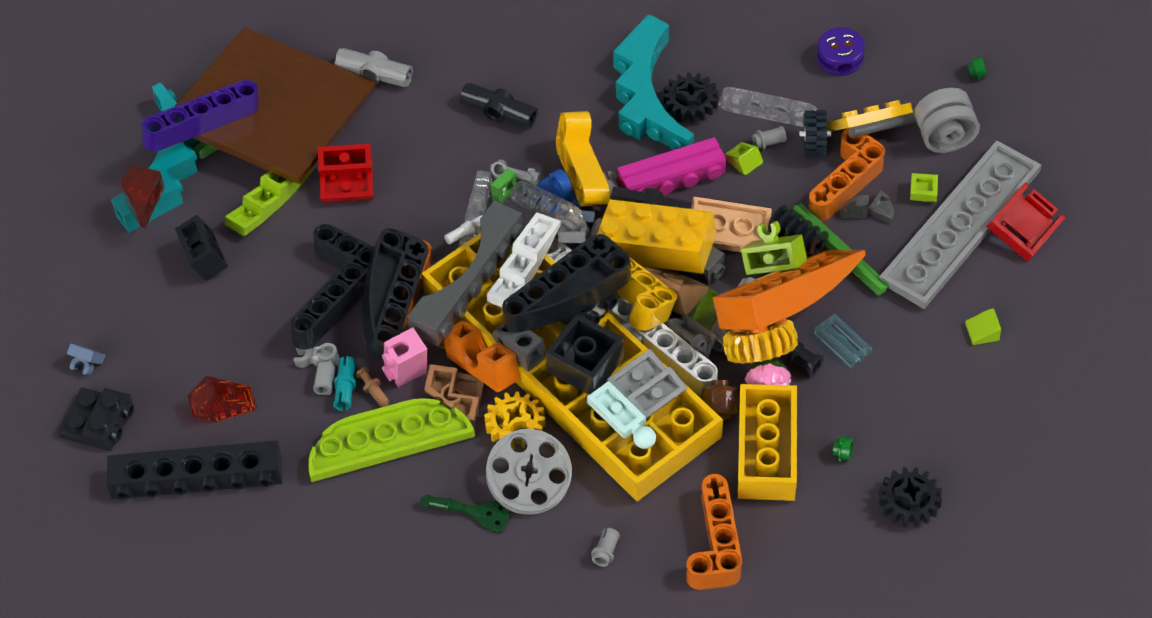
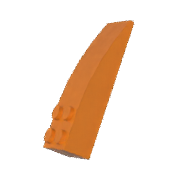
M825 250L808 257L807 261L797 269L775 271L713 297L719 328L731 329L732 333H740L746 330H751V333H761L767 331V326L787 322V317L817 302L835 288L866 255L865 250Z

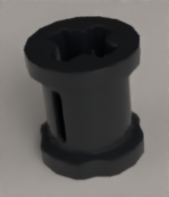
M798 342L796 348L790 351L787 357L788 364L791 366L795 364L805 370L806 375L809 377H813L819 371L824 360V356L820 354L815 355L805 349L804 344Z

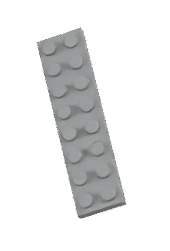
M996 141L885 269L879 279L887 282L890 290L925 309L991 231L986 226L1025 182L1029 185L1039 174L1042 165Z

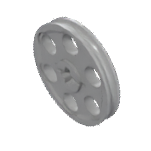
M521 429L502 437L492 448L486 464V481L493 497L506 509L524 515L540 514L555 507L567 493L572 478L571 460L564 446L552 435L536 429ZM515 439L525 441L527 449L521 453L515 452L511 448L512 441ZM544 444L551 445L555 450V454L549 458L541 456L539 453L540 446ZM530 457H532V471L537 472V474L534 473L531 475V478H529L528 486L526 487L525 483L527 477H525V472L521 470L526 469V467L529 464ZM497 460H504L508 463L509 469L505 473H497L493 469V463ZM553 470H559L564 473L565 480L560 484H555L550 480L549 473ZM506 486H514L517 488L519 495L517 498L510 500L504 497L502 490ZM535 491H542L547 496V501L542 505H537L532 502L531 494Z

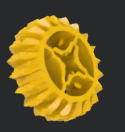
M787 320V322L782 324L767 326L768 330L761 333H751V330L740 333H732V330L728 331L723 336V349L728 361L736 364L762 362L788 354L798 345L797 331L793 322Z

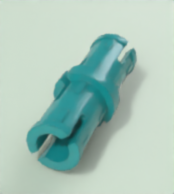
M346 356V365L344 364V357L339 359L338 375L334 379L336 391L333 407L339 411L344 410V403H346V411L351 408L352 391L356 387L354 379L356 360L349 356Z

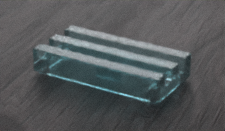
M836 314L814 329V334L850 368L854 367L857 361L861 362L864 360L865 355L868 357L872 354V348ZM831 324L838 328L852 343H854L860 349V351H857L842 334H839L831 326Z

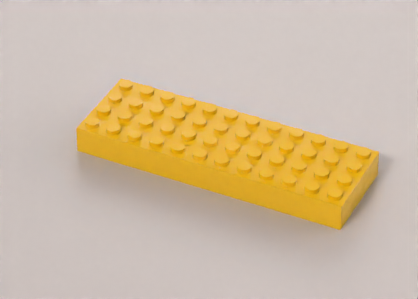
M481 233L421 273L424 293L426 295L433 294L449 286L463 275L477 255L481 243ZM513 244L510 246L507 257L501 259L497 264L493 276L490 279L487 278L483 283L480 294L476 298H472L464 316L458 318L455 322L458 323L465 319L480 329L483 342L487 348L496 343L492 332L504 324L502 307L487 302V293L499 279L500 268L511 255ZM547 254L533 279L556 263ZM608 311L601 317L598 325L624 338L625 358L612 373L614 375L648 351V349ZM558 321L530 331L543 339L545 351L547 352L567 325ZM546 358L529 372L522 368L520 361L517 360L520 380L516 383L526 393L530 394L533 400L538 399L539 406L544 407V411L637 502L722 438L723 419L687 386L686 391L646 419V424L643 426H648L654 430L656 441L652 447L641 449L634 443L633 434L625 439L621 437L587 403V396L589 394L548 373Z

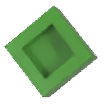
M509 168L491 184L492 201L502 204L517 190L516 173Z

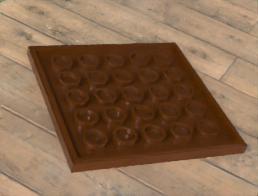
M244 27L175 106L242 80L255 82L258 86V109L256 112L193 138L299 184L318 161V147L330 146L376 89V82Z

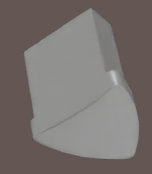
M572 207L561 220V225L557 231L558 243H583L589 237L587 223L575 207Z

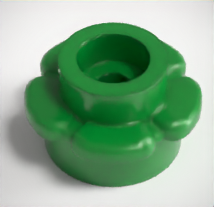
M982 56L978 58L972 57V62L967 63L971 78L977 76V80L980 81V78L987 76Z
M843 434L840 439H835L833 456H838L839 462L851 460L854 445L853 438H848Z

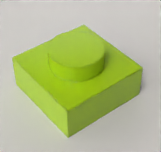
M912 173L910 200L937 202L938 175Z

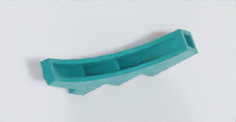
M648 14L613 51L614 69L622 74L616 81V98L625 104L618 112L619 129L624 134L641 140L647 134L651 139L659 141L675 150L694 144V134L678 124L666 112L656 96L651 80L652 72L659 54L669 42V25Z
M161 82L152 86L156 104L161 112L177 104L176 96L171 89L166 90ZM190 138L158 151L154 162L144 175L129 189L111 200L116 217L128 232L183 204L181 192L184 190L180 181L198 172L195 163L198 158L193 148L201 141Z

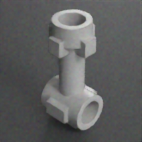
M500 159L490 166L495 179L509 168L516 173V180L524 182L523 187L531 189V187L536 188L538 185L540 173L535 172V169L528 168L527 172L509 167L507 161Z

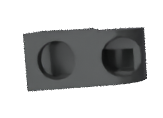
M502 324L492 332L495 342H499L515 352L521 367L528 372L546 358L543 339L530 330L514 333L508 331L504 324Z

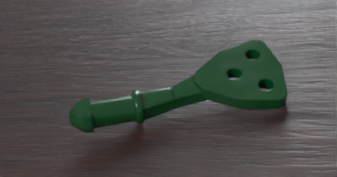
M425 495L420 499L422 506L429 509L430 507L446 510V512L465 513L473 517L483 528L497 534L504 532L509 521L510 510L503 507L497 501H489L476 506L464 504L451 498H439L431 495Z

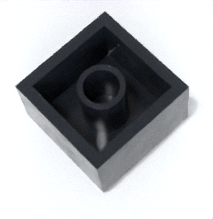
M576 314L547 350V372L590 395L605 384L606 380L625 358L624 338Z

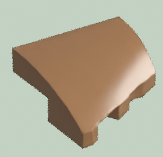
M430 364L424 390L451 410L456 407L471 423H475L486 384L473 375L458 373L457 368Z

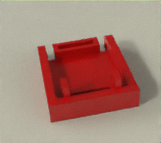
M1025 182L986 227L1028 262L1066 216L1061 214L1054 222L1051 217L1058 209L1035 189L1027 197L1022 195L1029 187ZM1005 225H1006L1009 229H1011L1016 235H1018V236H1019L1023 241H1025L1026 243L1022 242L1017 236H1015L1011 231H1009V230L1005 227Z

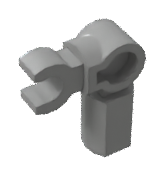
M324 343L307 350L296 348L298 355H304L300 358H294L296 367L305 368L310 364L317 366L313 391L318 395H330L332 393L335 370L339 365L338 361L340 359L335 345Z

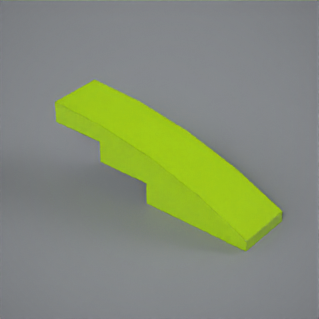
M315 166L311 168L299 184L270 171L261 176L260 186L243 196L242 205L225 216L224 225L242 236H246L276 212L299 189L314 171Z

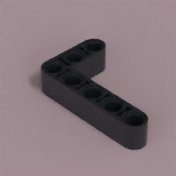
M321 224L314 229V252L320 259L338 267L340 270L291 320L292 343L301 350H307L315 346L363 296L364 282L373 246L330 224Z

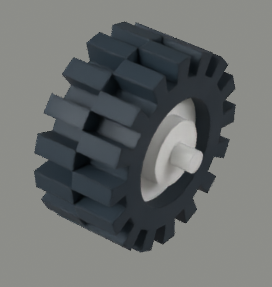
M826 110L804 111L803 131H799V136H803L804 157H826L827 136H831V131H827Z

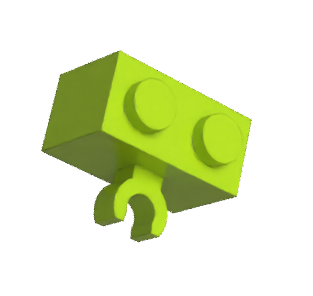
M778 221L771 223L772 232L766 230L765 223L759 224L757 226V233L763 240L751 241L741 248L746 275L797 269L807 261L802 234L778 237L780 232Z

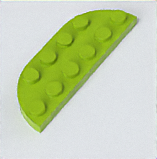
M412 399L352 415L329 426L322 433V437L316 446L312 447L309 456L311 482L475 437V431L469 419L456 407L451 410L435 399Z

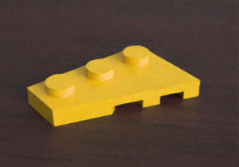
M900 100L884 103L885 108L880 110L879 105L863 108V114H858L857 110L842 113L843 118L827 122V131L832 132L913 113L911 103L901 105Z

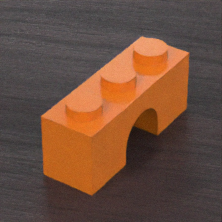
M465 319L453 325L450 335L444 338L447 358L496 392H500L520 380L516 353L499 342L487 348L483 342L481 330Z

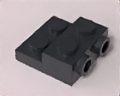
M81 387L58 430L60 438L111 451L115 443L120 441L127 419H130L134 413V404L130 394L104 388L102 392Z

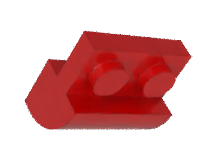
M370 144L318 147L321 203L374 200V170Z

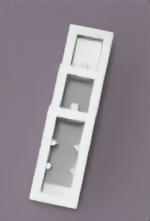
M536 212L513 243L511 255L500 268L499 279L487 293V302L502 307L503 301L533 279L561 225L560 220Z

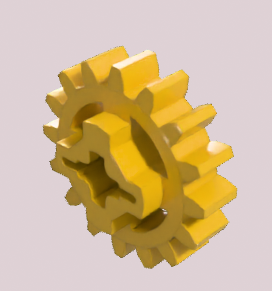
M516 391L514 397H510L506 392L504 393L505 399L501 400L496 397L494 398L495 406H487L488 413L484 415L486 433L491 434L492 442L500 440L513 431L521 429L543 431V427H546L544 407H539L538 399L531 401L530 394L528 393L524 397H520L519 391ZM515 439L511 443L513 450L516 444H520L523 449L526 448L525 441L521 439Z

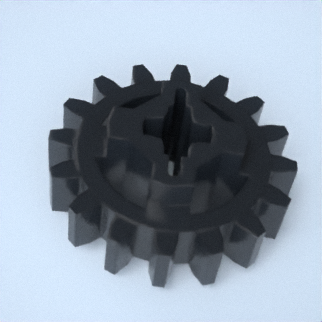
M687 72L684 78L678 74L677 81L670 79L669 86L664 87L663 104L666 105V111H672L673 118L681 116L682 122L690 118L691 122L695 123L697 117L703 121L705 120V114L712 116L713 109L718 108L719 91L716 90V83H710L709 77L701 79V73L692 77L691 73Z
M903 467L902 474L893 470L891 478L885 477L883 486H880L879 506L884 507L883 514L885 516L892 514L893 523L899 519L903 520V527H906L908 522H913L916 528L920 520L928 524L930 516L936 517L938 509L941 508L942 488L937 487L938 480L936 478L928 480L929 472L927 471L922 475L918 474L917 467L913 469V472H908L907 468Z

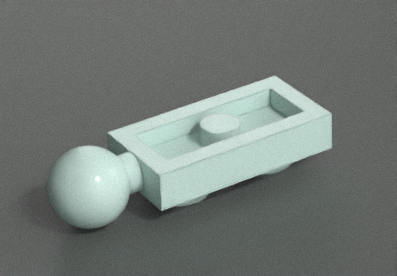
M609 381L587 396V403L621 437L625 439L633 434L634 443L641 449H648L654 445L656 441L654 430L648 426H643L646 424V417Z

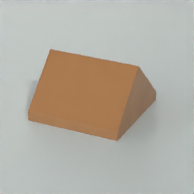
M643 267L676 292L677 299L672 312L681 316L683 313L688 315L708 292L709 286L670 269Z

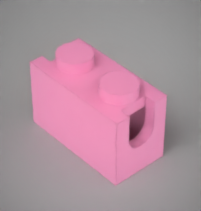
M413 327L384 342V354H382L384 366H382V369L389 381L395 380L398 388L427 373V348Z

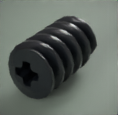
M787 205L779 207L770 218L768 232H772L771 223L778 221L780 225L778 237L802 234L807 258L818 254L827 243L828 232L823 231L820 233L821 229L819 226L812 227L810 220L804 222V216H796V211L793 209L787 211Z

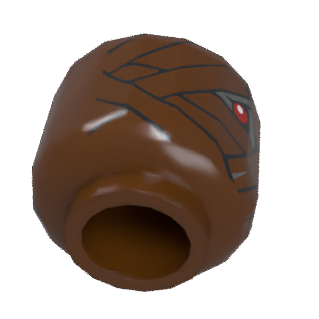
M712 380V386H706L702 389V400L723 420H731V415H735L738 412V389L734 386H728L729 380Z

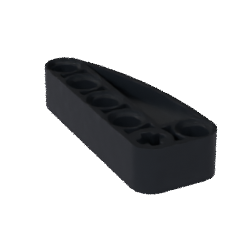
M386 228L379 235L371 253L364 282L362 307L364 336L368 353L371 357L378 360H383L382 354H384V344L380 343L379 340L386 342L401 333L429 250L427 244L421 239L394 228Z
M596 234L591 236L503 301L502 311L505 328L514 333L528 331L556 323L594 306L628 284L631 279L630 256L606 235Z

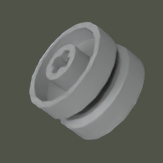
M944 88L934 91L920 100L915 107L914 116L921 130L922 138L927 148L933 152L947 153L959 150L971 143L979 134L980 124L967 93L959 88Z

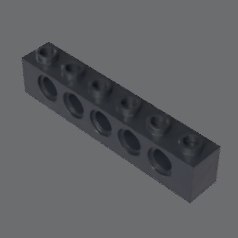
M278 440L108 455L107 487L112 499L128 500L133 497L144 496L154 498L166 494L185 495L189 492H214L222 489L241 490L245 487H271L282 484V455Z

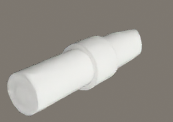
M483 215L461 224L457 229L444 235L446 242L450 245L464 236L467 237L473 234L475 230L481 228L480 218Z

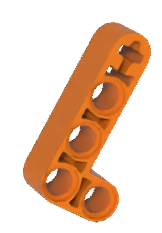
M849 128L843 131L840 155L845 161L812 189L809 194L808 209L820 221L823 222L832 217L841 209L846 201L858 194L882 172L885 155L884 146L868 134L852 138L849 135Z
M711 474L702 481V506L711 551L692 554L689 556L686 565L687 583L696 590L732 586L741 579L742 556L728 483L723 476ZM713 492H716V495L718 496L717 499H714ZM720 515V516H723L724 518L718 519V518H715L714 516ZM726 540L729 543L722 544L719 543V541ZM724 566H732V567H734V568H733V569H725V568H723V567H724ZM702 569V570H704L705 572H703V573H696V572H694V570Z

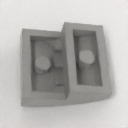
M651 349L609 377L605 382L609 381L646 419L687 390V386L671 367L666 368Z

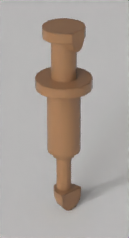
M367 367L358 370L356 376L362 378L366 385L363 387L365 393H371L380 408L388 406L390 401L380 389L381 382L379 379L372 380L368 374L369 369Z

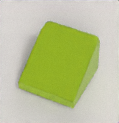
M744 142L739 143L724 154L726 161L743 175H747L763 163L758 147Z
M994 308L988 309L965 321L972 345L999 341L1001 327Z

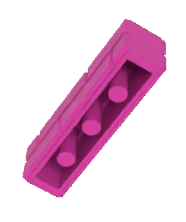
M713 137L618 167L617 183L620 188L640 192L645 188H655L664 195H667L677 188L684 186L692 187L699 181L719 178L722 174L726 173V158L716 138Z

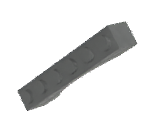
M497 201L492 202L480 218L481 243L472 264L452 284L419 300L407 316L409 329L413 327L421 339L436 346L440 344L443 338H447L450 335L456 320L464 316L472 298H476L480 294L483 283L487 278L490 279L493 276L499 261L507 257L510 246L524 230L521 212Z

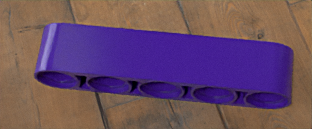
M242 80L145 118L141 125L144 148L149 151H160L253 114L258 109L257 84L251 80Z

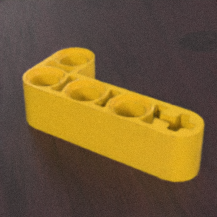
M588 111L562 112L556 134V151L570 180L576 198L582 207L607 205L610 200L609 186L589 143L591 133L590 113Z
M630 258L631 279L617 293L633 306L628 319L629 324L638 330L647 331L665 323L669 319L677 299V294Z

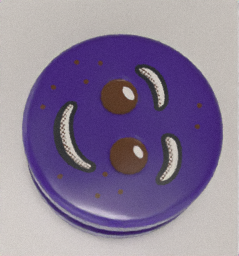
M843 27L833 28L824 32L819 38L817 61L826 72L840 76L849 75L856 72L862 66L865 43L856 31Z

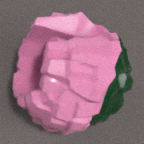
M772 358L771 360L758 361L752 364L747 372L745 381L747 384L789 385L791 375L780 360Z

